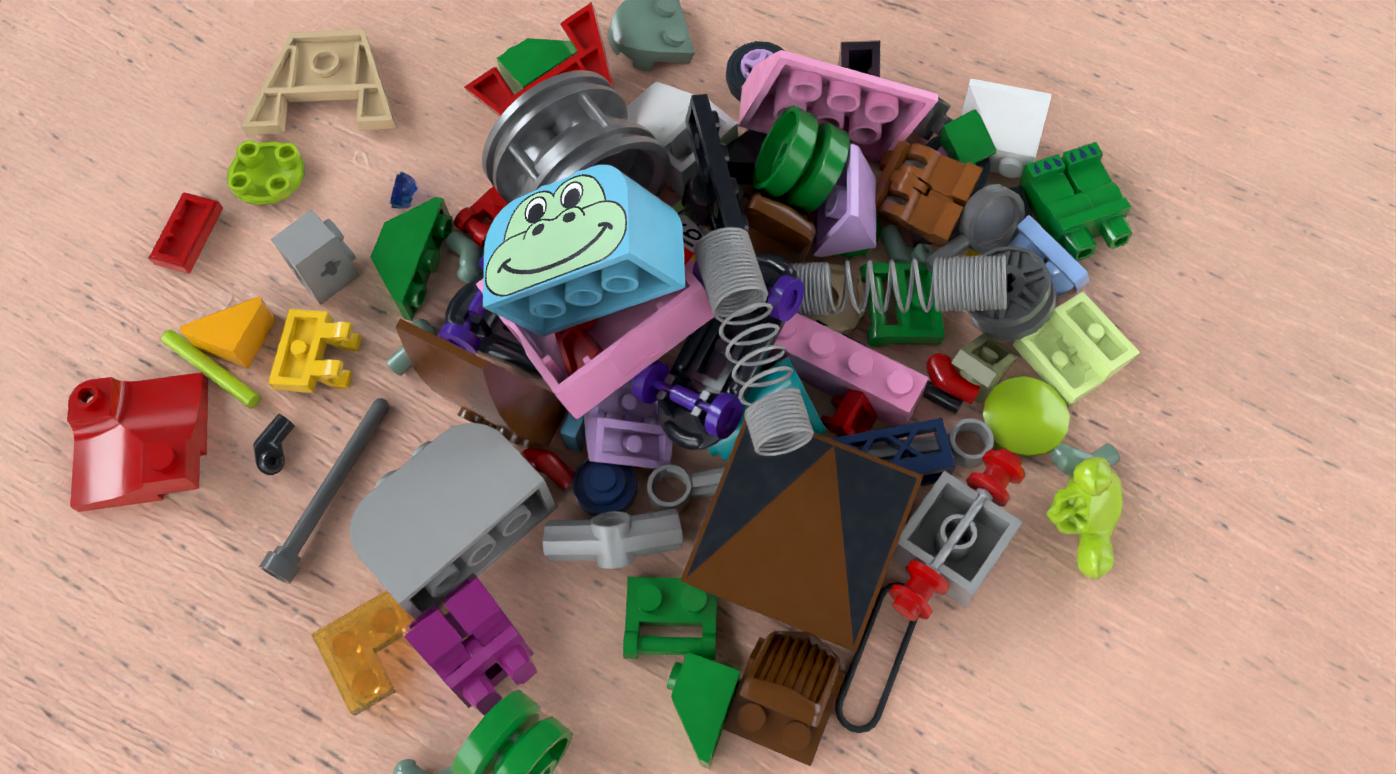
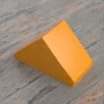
M258 296L180 326V329L189 342L203 353L248 369L276 319L263 299Z

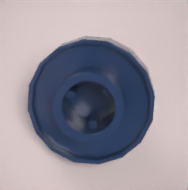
M588 458L575 473L573 492L580 507L590 516L613 511L626 512L634 503L638 493L637 477L632 466L591 462Z

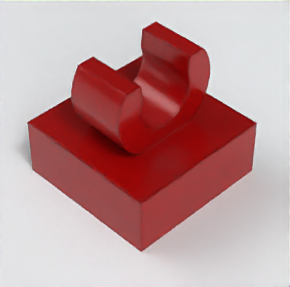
M849 389L844 398L838 396L831 399V403L836 409L833 417L822 415L820 419L829 432L835 433L837 437L870 431L878 415L863 392Z

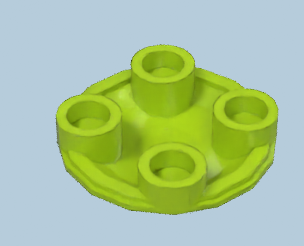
M247 140L242 142L236 149L237 156L228 168L227 184L233 195L243 202L254 205L274 204L288 198L299 188L305 176V163L297 147L292 143H279L275 141L257 143L253 140Z
M1026 376L1006 379L992 389L985 399L983 409L984 423L991 429L994 437L993 446L998 450L1006 449L1014 454L1027 457L1051 453L1068 432L1070 416L1065 400L1055 388L1040 379Z

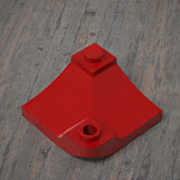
M202 372L141 381H121L113 377L84 381L73 389L69 396L67 422L70 424L74 434L71 508L77 512L162 501L164 494L199 489L200 456L207 455L208 378Z

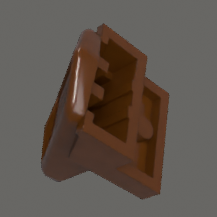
M756 188L752 190L751 194L745 191L738 206L740 212H745L747 216L748 234L754 253L777 255L790 264L802 263L816 233V227L811 216L789 205L784 201L783 195L774 198Z
M773 631L766 639L759 637L748 659L723 729L811 766L846 671L840 669L839 657L819 638L807 632Z

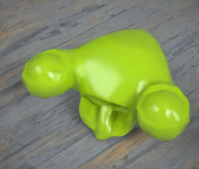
M1090 457L1075 467L1074 476L1070 477L1067 487L1056 492L1046 515L1061 533L1078 534V569L1086 577L1100 579L1114 565L1113 546L1110 539L1121 516L1123 489L1121 480L1110 469V465L1105 458Z

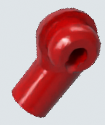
M942 353L931 355L926 362V372L933 386L971 405L980 390V386L962 377L956 366L952 364V358Z
M527 448L520 452L536 471L545 473L563 491L573 482L575 472L554 452Z

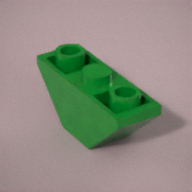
M434 197L384 222L370 256L405 320L412 321L417 308L423 306L427 293V281L430 274L435 273L439 265L441 245L443 240L447 239L452 232L453 217L449 214L443 198Z

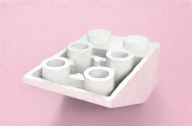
M656 81L626 106L628 121L646 127L666 150L670 158V172L666 184L680 196H683L685 185L688 179L696 173L697 167L685 123L691 95L694 94ZM709 100L711 109L716 110L719 116V138L721 144L725 143L727 145L738 137V122Z

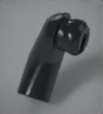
M279 413L253 443L257 468L266 475L278 474L283 469L285 457L282 442L295 427L290 420Z

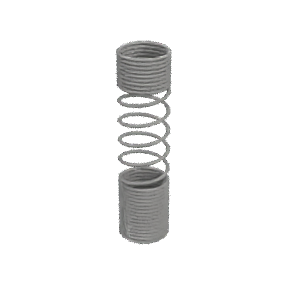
M737 227L720 228L701 237L696 243L693 252L695 253L712 313L715 319L722 322L719 335L722 340L729 343L725 355L729 361L736 364L732 371V378L735 382L743 385L738 398L741 403L749 406L744 413V417L755 448L754 450L757 454L764 456L785 454L807 444L814 435L813 428L799 389H781L753 403H748L743 398L744 390L748 386L764 387L779 383L789 378L794 370L788 366H780L765 370L747 382L738 379L736 373L740 365L757 366L775 361L782 357L787 349L783 345H768L747 354L739 361L732 359L730 348L733 344L752 345L764 342L775 336L780 328L772 323L760 324L741 332L732 340L725 337L723 330L726 324L744 325L756 322L768 316L773 307L769 303H764L768 292L748 232ZM759 307H768V311L755 318L743 321H729L733 317L745 315ZM769 327L775 328L774 332L760 339L737 341L752 331ZM771 349H782V352L771 358L756 362H745L758 353ZM782 370L789 371L786 375L775 380L753 383L767 374Z
M1004 254L1002 256L994 255L993 257L991 255H985L984 257L982 255L980 257L972 255L966 258L964 256L962 258L960 256L957 258L950 256L949 258L941 257L940 259L936 257L933 265L927 308L922 294L918 263L914 258L911 262L909 290L905 309L900 299L895 262L891 259L889 262L885 303L882 310L877 298L873 266L870 259L867 262L866 286L861 310L858 309L855 301L850 262L848 260L845 262L844 289L839 311L836 310L832 299V280L829 264L826 261L824 263L822 261L820 263L808 262L807 264L805 262L803 264L801 262L799 264L791 263L797 272L798 278L804 285V295L797 313L805 316H812V314L814 316H824L825 314L828 316L831 309L833 313L839 315L844 309L848 288L853 308L857 314L861 315L867 305L870 284L875 307L879 313L883 314L888 307L892 279L898 307L905 314L911 303L914 274L920 304L926 313L931 309L934 297L935 309L938 313L940 310L942 312H948L949 310L951 312L953 310L955 312L957 310L960 312L962 310L964 312L972 310L974 312L975 310L983 311L984 309L986 311L988 309L991 311L993 309L995 311L997 309H1003L1004 311L1007 309L1006 256Z

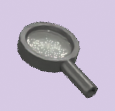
M1000 184L988 185L978 190L967 201L961 212L958 224L959 234L923 261L927 270L933 273L936 257L940 259L941 257L949 258L951 256L953 258L968 247L975 252L983 254L996 247L1008 246L1016 238L1019 232L1017 225L1024 220L1025 216L1024 202L1020 195Z

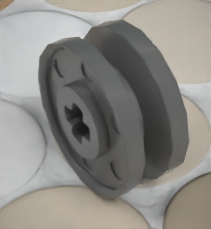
M1018 246L996 247L981 255L983 257L985 255H991L992 257L994 255L1002 256L1003 254L1006 256L1007 309L1005 311L1003 309H997L996 311L994 309L992 311L984 309L983 311L975 310L974 312L970 310L968 313L975 327L986 336L1001 341L1019 340L1037 332L1049 321L1056 306V290L1043 259L1032 250Z

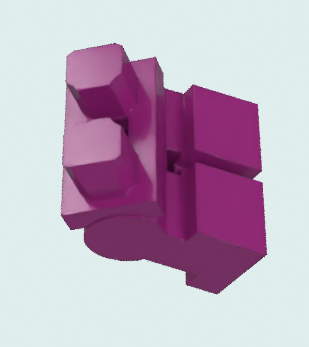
M472 573L441 598L443 604L449 610L446 615L434 604L407 625L402 632L406 640L468 708L473 706L481 714L486 715L502 699L494 688L508 675L516 685L524 684L537 673V669L531 659V656L534 654L533 651L525 643V640L479 578Z

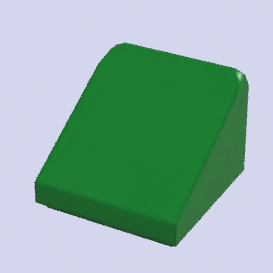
M976 109L943 126L940 145L952 159L963 164L969 162L975 165L996 154L994 143Z

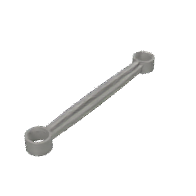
M963 419L953 426L950 434H947L955 464L964 468H974L983 463V455L987 450H991L994 444L991 429L978 419ZM961 432H972L982 439L985 449L978 455L965 454L956 446L955 436ZM935 436L914 438L909 445L923 455L939 452ZM883 441L873 443L867 454L890 462L899 450ZM864 445L856 446L855 448L861 451ZM903 454V456L901 457V459H906V458H911V457L907 456L906 454ZM663 465L654 470L648 479L647 489L651 504L658 511L676 509L677 513H679L689 505L692 498L714 496L725 467L687 474L679 466ZM668 477L680 479L687 487L685 494L674 502L660 500L655 495V487L662 479Z

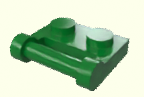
M872 262L877 298L882 310L884 306L882 282L888 281L889 262ZM895 262L900 299L905 309L909 290L911 263ZM867 263L860 267L861 281L865 284ZM918 263L922 294L927 308L932 273L927 270L924 263ZM915 274L911 303L905 314L898 307L894 291L897 325H887L886 312L881 314L877 311L870 284L867 300L870 328L867 330L869 346L941 344L945 338L942 311L940 310L939 313L936 311L935 297L928 313L922 309Z
M628 577L623 639L624 659H638L639 654L686 655L687 652L716 661L717 596L680 581L681 578ZM640 626L702 627V637L640 636Z

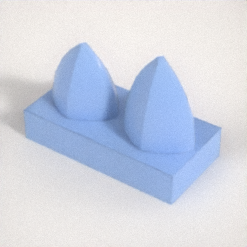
M1030 215L1017 225L1019 234L1009 246L1030 249L1047 262L1045 265L1055 287L1056 296L1062 295L1072 288L1078 292L1090 281L1088 272Z

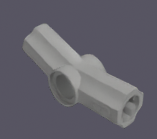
M676 509L630 516L625 512L613 511L596 515L591 520H548L544 526L542 543L544 555L548 557L549 561H595L598 567L615 569L632 564L635 561V557L682 549L683 536Z

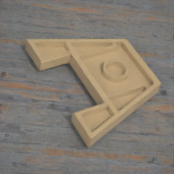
M365 30L290 32L241 126L247 136L284 134L288 102L358 99L356 125L359 131L397 129Z

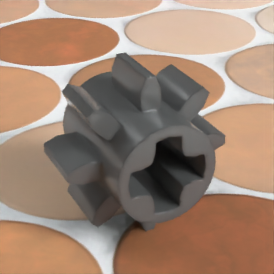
M938 97V102L912 132L926 140H930L934 133L938 136L941 135L943 126L953 121L946 114L951 105Z

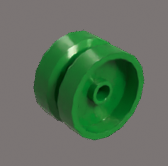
M795 105L787 108L778 117L760 148L752 176L753 186L774 198L784 194L785 202L805 213L814 211L828 197L842 173L850 144L848 132L827 121L818 124L816 116Z
M520 689L513 691L500 700L470 733L458 751L451 767V774H552L567 751L573 733L553 716L538 721L540 706Z

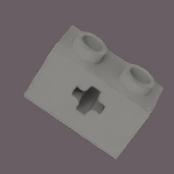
M312 210L270 239L296 278L320 305L359 276L351 263L356 257L343 241L344 236L329 218L322 222Z

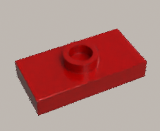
M183 192L149 255V260L154 265L190 274L223 210L219 201Z

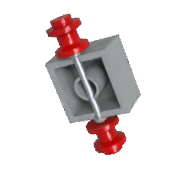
M999 449L998 451L987 450L982 457L986 469L983 473H971L966 480L967 485L944 471L903 528L892 559L906 568L910 578L904 586L894 584L889 590V594L894 600L892 607L905 618L911 621H916L918 617L929 619L933 610L928 602L933 594L946 595L963 608H966L1023 523L1001 508L1010 500V495L1006 490L1009 483L1020 484L1026 475L1021 467L1022 461L1011 451L1006 449Z

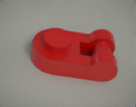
M493 186L470 208L466 207L459 211L454 219V226L465 234H472L474 236L473 241L484 249L491 224L509 202L505 201ZM486 217L492 220L489 223H482Z

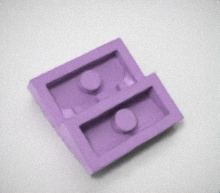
M629 380L584 414L589 461L657 469L663 465H671L673 441L668 438L661 427L658 417V400L652 404H647L635 398L632 393V380Z

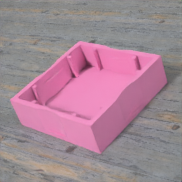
M684 266L685 288L600 317L588 332L604 351L592 360L587 355L582 359L585 365L569 377L554 333L541 337L501 316L499 317L524 347L526 355L556 397L577 420L712 319L714 315L703 285ZM482 279V280H480L478 283H476V285L478 286V288L480 289V291L483 293V279Z

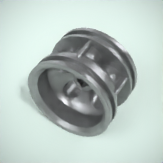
M584 70L553 76L522 94L504 111L494 124L486 139L482 153L484 174L500 196L509 203L538 190L541 186L550 185L573 175L577 171L596 165L615 167L650 193L659 197L670 172V158L666 150L646 127L628 121L626 104L611 84L600 74Z

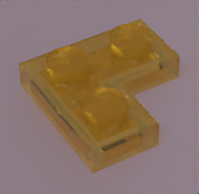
M387 590L311 634L349 713L354 716L396 692L377 652L404 637L402 630L413 620L409 613L396 602Z

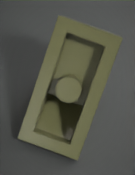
M983 333L961 348L952 364L956 366L960 375L967 381L980 386L974 401L983 403L1019 356Z

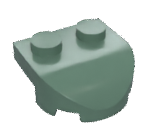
M625 0L616 10L608 29V41L613 52L616 55L622 52L626 57L633 60V67L639 70L651 72L655 62L690 63L695 54L679 0Z

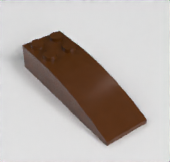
M401 318L399 319L396 330L404 350L418 375L432 391L445 400L461 407L457 414L458 416L472 423H480L497 429L508 441L516 445L520 444L531 449L537 443L549 447L567 411V408L554 393Z

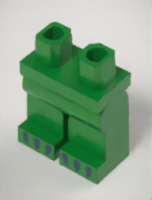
M1097 142L1063 152L1062 157L1057 154L1026 164L1019 186H1023L1028 204L1042 228L1065 248L1076 261L1086 259L1095 253L1097 244L1093 238L1102 236L1108 248L1115 249L1126 245L1132 235L1131 228L1126 219L1131 205L1126 197L1123 198L1119 187L1112 182L1101 162L1103 153Z

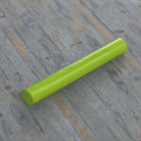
M173 329L163 333L161 337L162 343L249 409L258 405L261 400V396L197 347L193 346Z

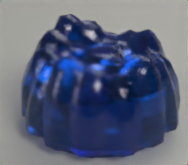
M400 171V174L396 175L390 199L391 208L405 209L411 207L412 196L418 190V187L416 186L415 179L407 173Z

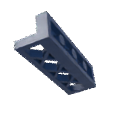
M942 418L829 438L852 448L864 445L861 451L865 453L868 452L873 443L886 442L899 450L890 463L923 475L919 487L935 484L944 471L952 475L956 467ZM934 432L939 452L923 455L909 445L916 435ZM907 437L904 443L898 440L899 438ZM903 454H906L907 456L911 457V458L901 459V457L903 456Z

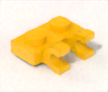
M289 309L268 384L274 390L314 393L317 382H322L336 388L349 389L352 378L351 371L342 370L344 363L341 360H323L327 344L342 350L358 352L362 336L359 333H352L353 325L350 322L333 323L334 318L328 311Z

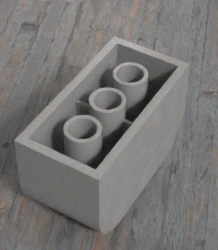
M466 423L454 426L440 434L433 441L421 444L413 452L408 462L398 470H392L383 475L378 480L376 488L367 494L356 507L350 523V539L359 558L396 602L416 619L434 604L441 609L444 606L441 600L443 596L472 573L478 577L557 507L545 480L499 431L480 423Z

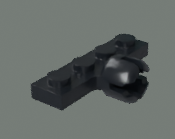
M707 94L691 95L685 123L697 167L696 173L688 179L682 196L683 211L692 222L701 226L707 225L708 218L711 216L714 230L737 227L749 232L747 216L745 212H740L737 202L739 197L737 180L735 177H730L728 170V148L725 143L721 144L719 138L720 122L716 110L711 109Z

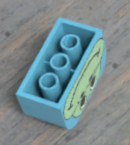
M596 165L577 171L569 177L550 185L541 186L538 190L513 200L496 216L485 240L483 308L541 337L685 288L683 227L678 213L658 197L610 165Z

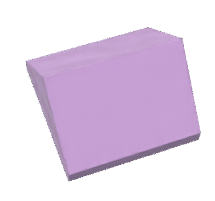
M849 145L848 156L839 179L825 201L814 210V225L816 227L813 240L814 256L824 257L876 247V177L857 145Z

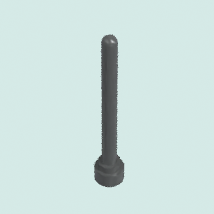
M378 398L372 403L283 546L277 545L273 552H267L259 565L261 570L284 583L291 584L300 569L297 566L301 559L298 556L299 552L388 412L389 403L387 400Z

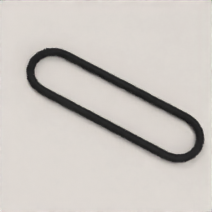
M890 583L881 589L837 698L835 707L837 719L843 727L851 732H868L878 724L918 618L916 621L910 620L872 720L862 726L849 723L843 715V702L883 599L894 584L904 586L906 583Z

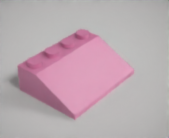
M780 50L756 63L743 84L738 126L768 134L778 117L787 108L795 105L816 116L818 124L827 121L848 132L850 144L859 146L866 160L879 163L884 151L894 150L898 141H905L938 102V94Z

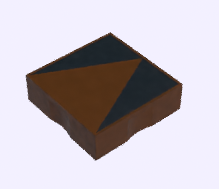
M744 418L680 581L857 652L923 475L817 433H814L812 439L807 444L794 451L775 456L760 455L754 450L747 422Z

